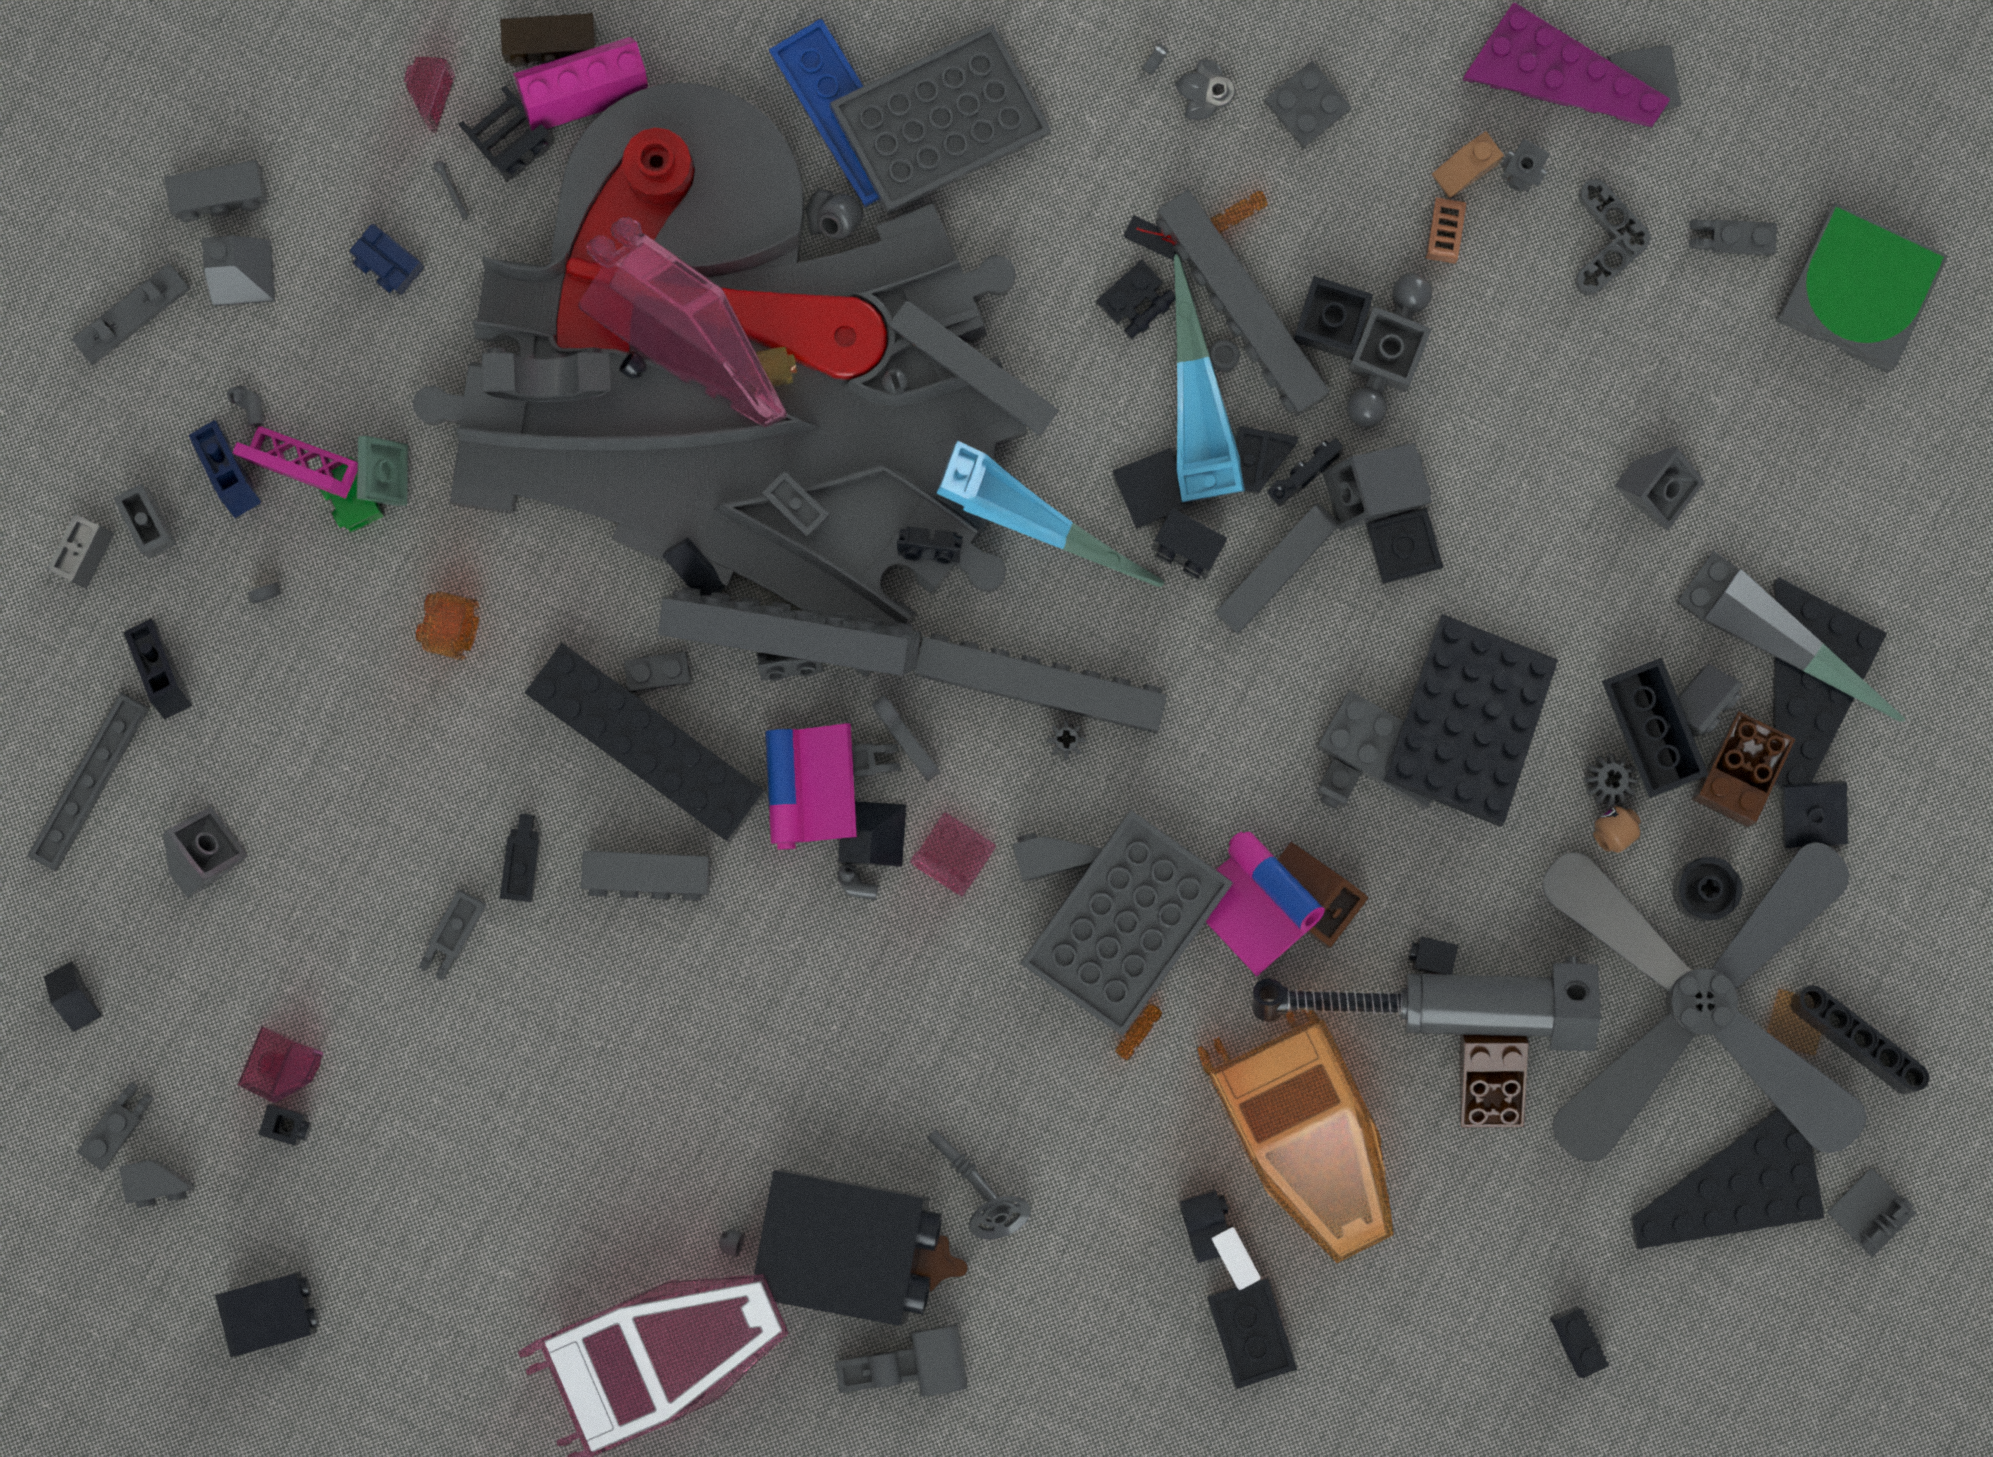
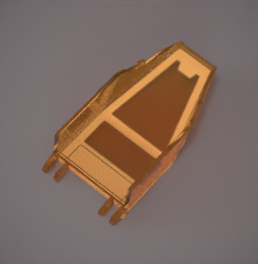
M1289 1010L1285 1017L1291 1030L1232 1059L1229 1058L1218 1037L1213 1040L1214 1047L1224 1063L1214 1068L1209 1060L1210 1057L1203 1046L1196 1048L1204 1073L1263 1188L1336 1263L1394 1235L1385 1178V1165L1382 1156L1381 1136L1324 1019L1319 1018L1314 1010H1309L1308 1013L1306 1010H1302L1308 1021L1298 1026L1293 1012Z

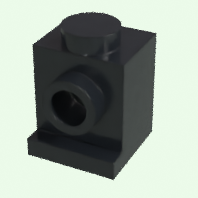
M268 1104L258 1135L295 1146L299 1145L301 1140H307L311 1130V1122H307L308 1114L276 1104ZM288 1119L294 1123V1128L291 1131H286L284 1128V1122Z

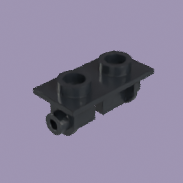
M907 526L906 529H900L899 540H897L899 556L912 561H918L921 558L930 559L943 565H949L952 562L960 563V549H962L963 536H957V532L935 530L934 540L932 541L928 540L929 529Z

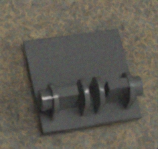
M1872 1168L1827 1211L1872 1258L1916 1214L1912 1209L1913 1205L1906 1198L1902 1199Z

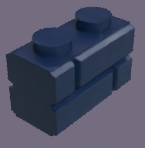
M374 223L367 228L362 237L357 240L349 251L355 258L352 263L364 274L371 271L379 278L376 283L389 294L393 290L400 295L403 294L424 269L423 264Z

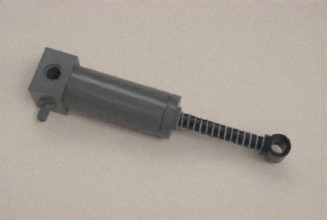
M1575 956L1567 957L1565 963H1553L1551 977L1407 974L1405 988H1402L1400 994H1397L1396 991L1394 994H1389L1388 991L1385 994H1381L1380 991L1377 993H1372L1371 991L1369 993H1364L1363 991L1355 993L1354 990L1352 993H1347L1346 990L1344 993H1339L1338 990L1336 992H1330V990L1327 992H1322V990H1319V992H1314L1313 990L1305 992L1304 989L1302 992H1297L1296 989L1289 991L1288 986H1282L1277 980L1268 978L1262 979L1254 986L1252 1002L1254 1015L1266 1022L1275 1021L1281 1015H1287L1289 1010L1290 1012L1292 1010H1298V1012L1306 1010L1307 1013L1309 1010H1315V1013L1317 1011H1323V1013L1325 1011H1331L1332 1013L1334 1011H1340V1013L1342 1011H1348V1013L1356 1011L1357 1014L1359 1012H1365V1014L1367 1012H1373V1014L1375 1012H1382V1015L1384 1012H1390V1014L1398 1012L1401 1015V1019H1405L1406 1033L1549 1037L1550 1050L1595 1051L1601 1020L1598 964H1578V958ZM1268 998H1269V999H1272V1000H1274V1001L1267 1002V1001H1264V999H1268Z

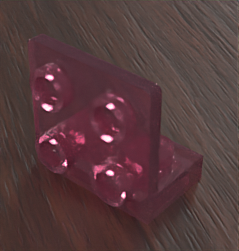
M943 813L919 851L914 854L909 863L963 898L995 850L996 845L948 813Z

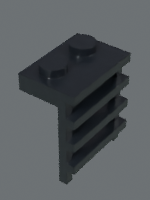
M505 85L501 90L508 99L472 129L464 121L458 125L500 173L503 179L509 182L536 158L546 153L554 142L550 133L540 124L532 132L529 128L496 157L489 152L491 148L527 120L523 105ZM514 106L520 111L517 116L484 143L477 138V136Z

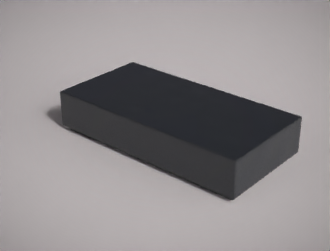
M689 537L664 552L663 558L688 587L700 589V595L711 596L712 592H720L725 589L726 586L721 583L713 565Z

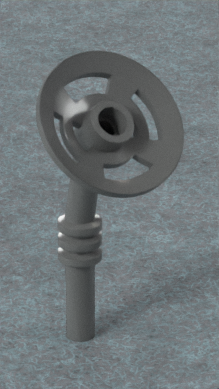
M936 1129L927 1137L952 1163L951 1167L953 1169L957 1168L956 1172L958 1174L962 1173L961 1177L963 1179L967 1178L986 1202L970 1218L969 1227L973 1235L989 1240L1002 1238L1016 1232L1028 1221L1031 1209L1025 1199L1017 1196L998 1198L975 1169L976 1165L974 1163L970 1164L971 1160L969 1158L965 1159L966 1155L964 1153L960 1154ZM1013 1212L1019 1213L1011 1222L1004 1224L1009 1220ZM982 1222L983 1225L993 1228H984L979 1226V1224Z

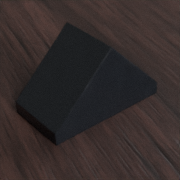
M73 961L44 976L51 1005L73 1032L102 1017Z

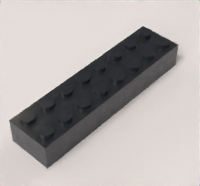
M563 643L560 644L525 691L526 695L728 843L731 842L766 794L762 788Z

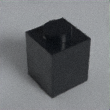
M1421 936L1418 937L1417 943H1411L1408 960L1413 961V969L1435 974L1452 975L1458 945Z

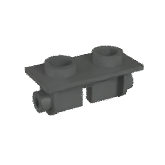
M757 653L761 680L778 681L784 677L797 675L806 677L823 672L821 662L768 653Z

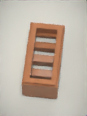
M1436 197L1425 259L1456 264L1465 217V202ZM1441 207L1458 210V215L1440 213ZM1439 219L1456 222V227L1439 224ZM1437 231L1454 233V238L1438 236ZM1435 243L1451 244L1452 249L1435 247Z

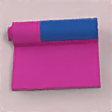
M851 724L765 731L771 844H777V850L796 849V843L857 837Z
M1239 832L1229 842L1228 854L1230 858L1216 869L1230 879L1233 884L1208 917L1206 923L1257 977L1322 918L1325 909L1253 833Z

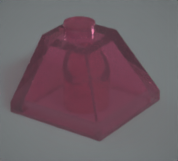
M416 57L413 65L409 64L406 69L404 82L407 83L406 87L425 124L431 132L436 133L455 74L446 59Z
M261 1026L238 1085L270 1102L276 1103L312 1082L315 1073L320 1067L324 1052L304 1042Z

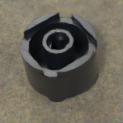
M1717 857L1696 859L1682 866L1676 874L1673 882L1674 901L1678 910L1693 920L1712 921L1721 919L1730 914L1739 904L1742 897V881L1734 868L1723 859ZM1708 882V887L1713 888V893L1706 896V893L1701 890V886Z

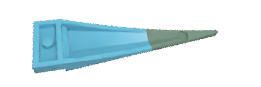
M1175 254L1177 476L1181 499L1185 503L1243 492L1245 489L1240 456L1181 258Z
M957 440L936 494L962 505L963 510L1154 586L1162 587L1164 581L1124 557L1077 526L1031 492L987 454Z

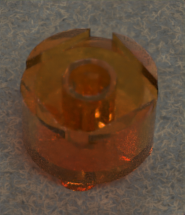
M438 591L435 594L428 593L424 602L426 614L423 623H420L417 627L416 641L422 643V648L425 652L464 660L466 657L462 655L463 651L471 650L477 635L479 617L474 616V608L479 609V602L476 599Z

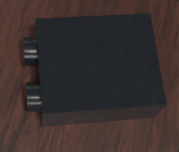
M783 1169L773 1170L752 1283L761 1281L769 1301L902 1326L907 1323L909 1312L921 1315L925 1313L931 1277L916 1274L921 1249L936 1251L941 1231L942 1213L928 1211L930 1197Z

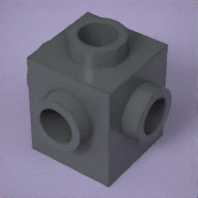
M1523 138L1516 152L1510 149L1501 166L1506 168L1502 178L1506 180L1505 183L1510 188L1519 192L1522 190L1529 192L1533 184L1539 187L1548 171L1543 166L1550 153Z

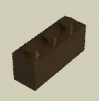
M593 13L500 19L502 56L505 62L510 63L511 66L523 67L529 65V62L541 61L542 64L597 47L596 20Z

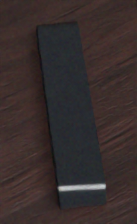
M1811 985L1793 994L1791 1008L1797 1016L1894 1090L1908 1095L1923 1090L1928 1085L1929 1073L1921 1063L1824 989ZM1805 994H1808L1813 998V1009H1810L1805 1005ZM1831 1013L1835 1014L1839 1019L1838 1028L1830 1024L1829 1016ZM1856 1032L1861 1034L1865 1040L1863 1048L1855 1042ZM1881 1052L1889 1056L1890 1064L1888 1067L1881 1063ZM1907 1071L1914 1075V1086L1909 1085L1905 1079Z

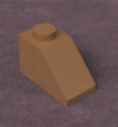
M1485 131L1458 150L1435 170L1432 176L1447 197L1451 199L1498 166L1504 155Z

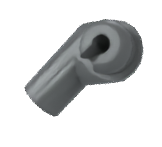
M844 864L840 867L837 873L838 882L848 896L876 900L878 885L862 883L855 867L851 864Z

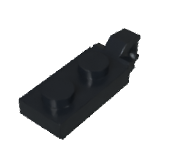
M1336 438L1330 443L1327 440L1322 442L1313 451L1315 456L1307 463L1304 461L1299 462L1290 471L1291 477L1289 479L1275 481L1267 491V494L1277 506L1281 507L1293 495L1302 491L1343 455V445Z
M520 814L518 829H511L510 836L507 837L500 899L533 902L540 847V832L533 831L534 815Z

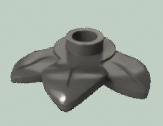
M1199 60L1197 73L1186 74L1175 83L1179 93L1190 100L1185 111V117L1191 120L1209 118L1217 107H1224L1230 104L1236 93L1234 83L1229 78L1223 76L1221 67L1211 60ZM1223 86L1224 92L1221 95H1215V89Z

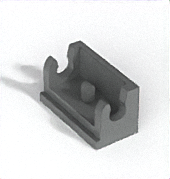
M74 514L46 570L87 589L114 533Z

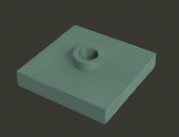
M359 436L357 499L394 506H407L408 444L371 436Z

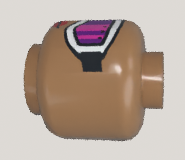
M1615 806L1595 821L1593 836L1605 851L1620 853L1639 839L1641 834L1639 824L1641 820L1634 810L1630 808L1626 810L1620 806Z

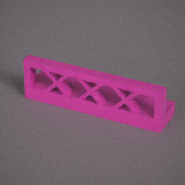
M258 426L250 446L237 442L232 454L249 463L345 499L358 471V462L261 426ZM265 436L272 438L274 449L265 453L260 451ZM295 446L299 457L292 461L285 460L283 452ZM319 455L323 466L315 471L311 470L307 461ZM343 464L348 467L340 482L334 478L332 470Z

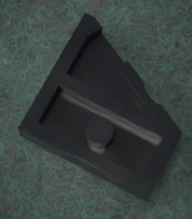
M1243 426L1239 427L1236 446L1241 460L1240 465L1245 492L1259 494L1295 447L1299 437Z

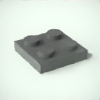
M1313 61L1309 62L1264 100V103L1302 148H1305L1351 110L1350 104Z

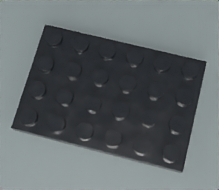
M1442 614L1435 628L1383 781L1502 827L1506 821L1558 659Z

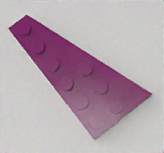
M1515 2L1512 3L1462 80L1470 83L1478 82L1490 85V88L1501 90L1502 88L1518 92L1523 96L1567 107L1571 105L1585 109L1584 111L1595 114L1599 112L1615 116L1616 119L1648 127L1654 126L1670 101V98Z

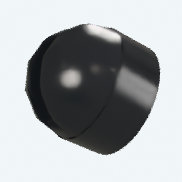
M631 351L623 360L619 371L632 379L640 378L642 376L641 372L646 371L647 364L641 355Z

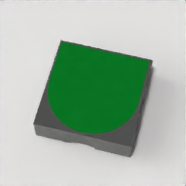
M1834 203L1826 211L1808 250L1804 268L1793 282L1775 321L1811 338L1829 342L1842 349L1848 355L1889 373L1897 367L1948 255Z

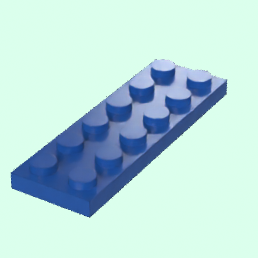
M820 18L770 48L769 53L864 207H867L879 200V197L829 107L830 102L864 86L824 21Z

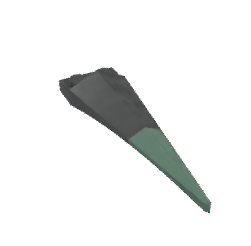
M1715 551L1710 554L1676 601L1677 604L1701 621L1779 658L1899 722L1905 721L1904 717L1750 576Z

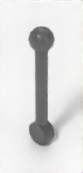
M442 161L435 162L434 170L440 173L463 219L469 217L445 171V163Z

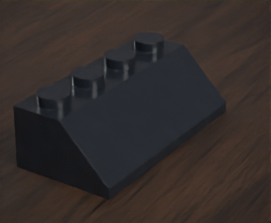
M1662 657L1602 681L1649 798L1709 775Z

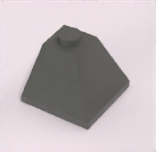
M235 235L202 238L204 271L213 306L275 301L270 239Z
M1672 446L1634 460L1615 486L1628 502L1661 527L1669 530L1705 481L1677 447Z
M211 806L163 833L169 874L187 898L212 885L248 856Z

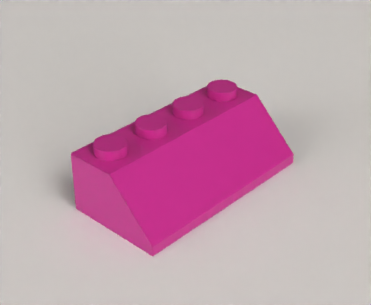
M632 37L513 73L531 132L540 124L545 129H549L605 111L622 98L648 88L646 71L637 42Z

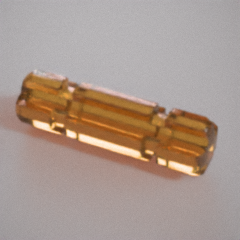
M1260 190L1249 195L1250 199L1244 198L1225 209L1224 214L1218 213L1211 217L1210 220L1218 232L1222 233L1229 229L1228 225L1234 226L1252 216L1254 210L1259 212L1266 208L1268 201L1263 192Z
M1149 1004L1143 1011L1144 1015L1142 1018L1139 1017L1125 1035V1041H1121L1115 1049L1116 1054L1124 1060H1129L1135 1052L1134 1048L1136 1046L1139 1047L1153 1028L1152 1024L1154 1022L1157 1023L1163 1012L1154 1004Z

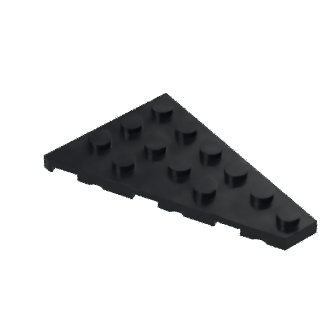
M1777 577L1773 583V587H1775V600L1864 680L1887 633ZM1774 656L1773 726L1774 729L1795 738L1774 786L1782 789V785L1812 782L1854 697Z
M1779 1109L1772 1112L1759 1124L1738 1137L1728 1147L1711 1157L1705 1164L1681 1179L1679 1183L1663 1195L1658 1196L1648 1206L1631 1216L1636 1249L1825 1218L1812 1147Z

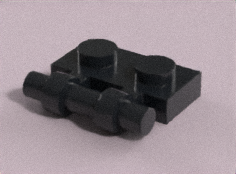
M1140 260L1096 300V304L1116 325L1124 318H1127L1131 324L1123 331L1130 339H1133L1139 332L1143 334L1150 327L1148 324L1160 313L1164 315L1170 309L1169 305L1175 301V294L1169 289L1162 296H1159L1155 290L1162 285V280L1143 260ZM1147 299L1152 305L1139 315L1134 309Z

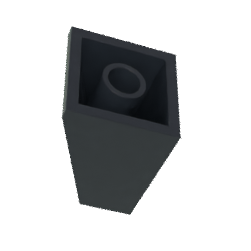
M302 1272L215 1295L230 1357L317 1333L316 1327L319 1326V1318L316 1309L310 1307L308 1296L311 1295V1286L308 1278L302 1276Z

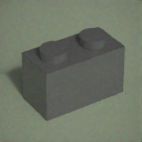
M140 484L113 498L141 554L151 558L177 544L150 489Z

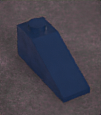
M216 420L188 435L219 499L234 518L262 503L238 457L232 454L233 449Z

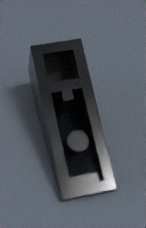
M152 618L123 632L149 701L164 720L193 706L185 684Z

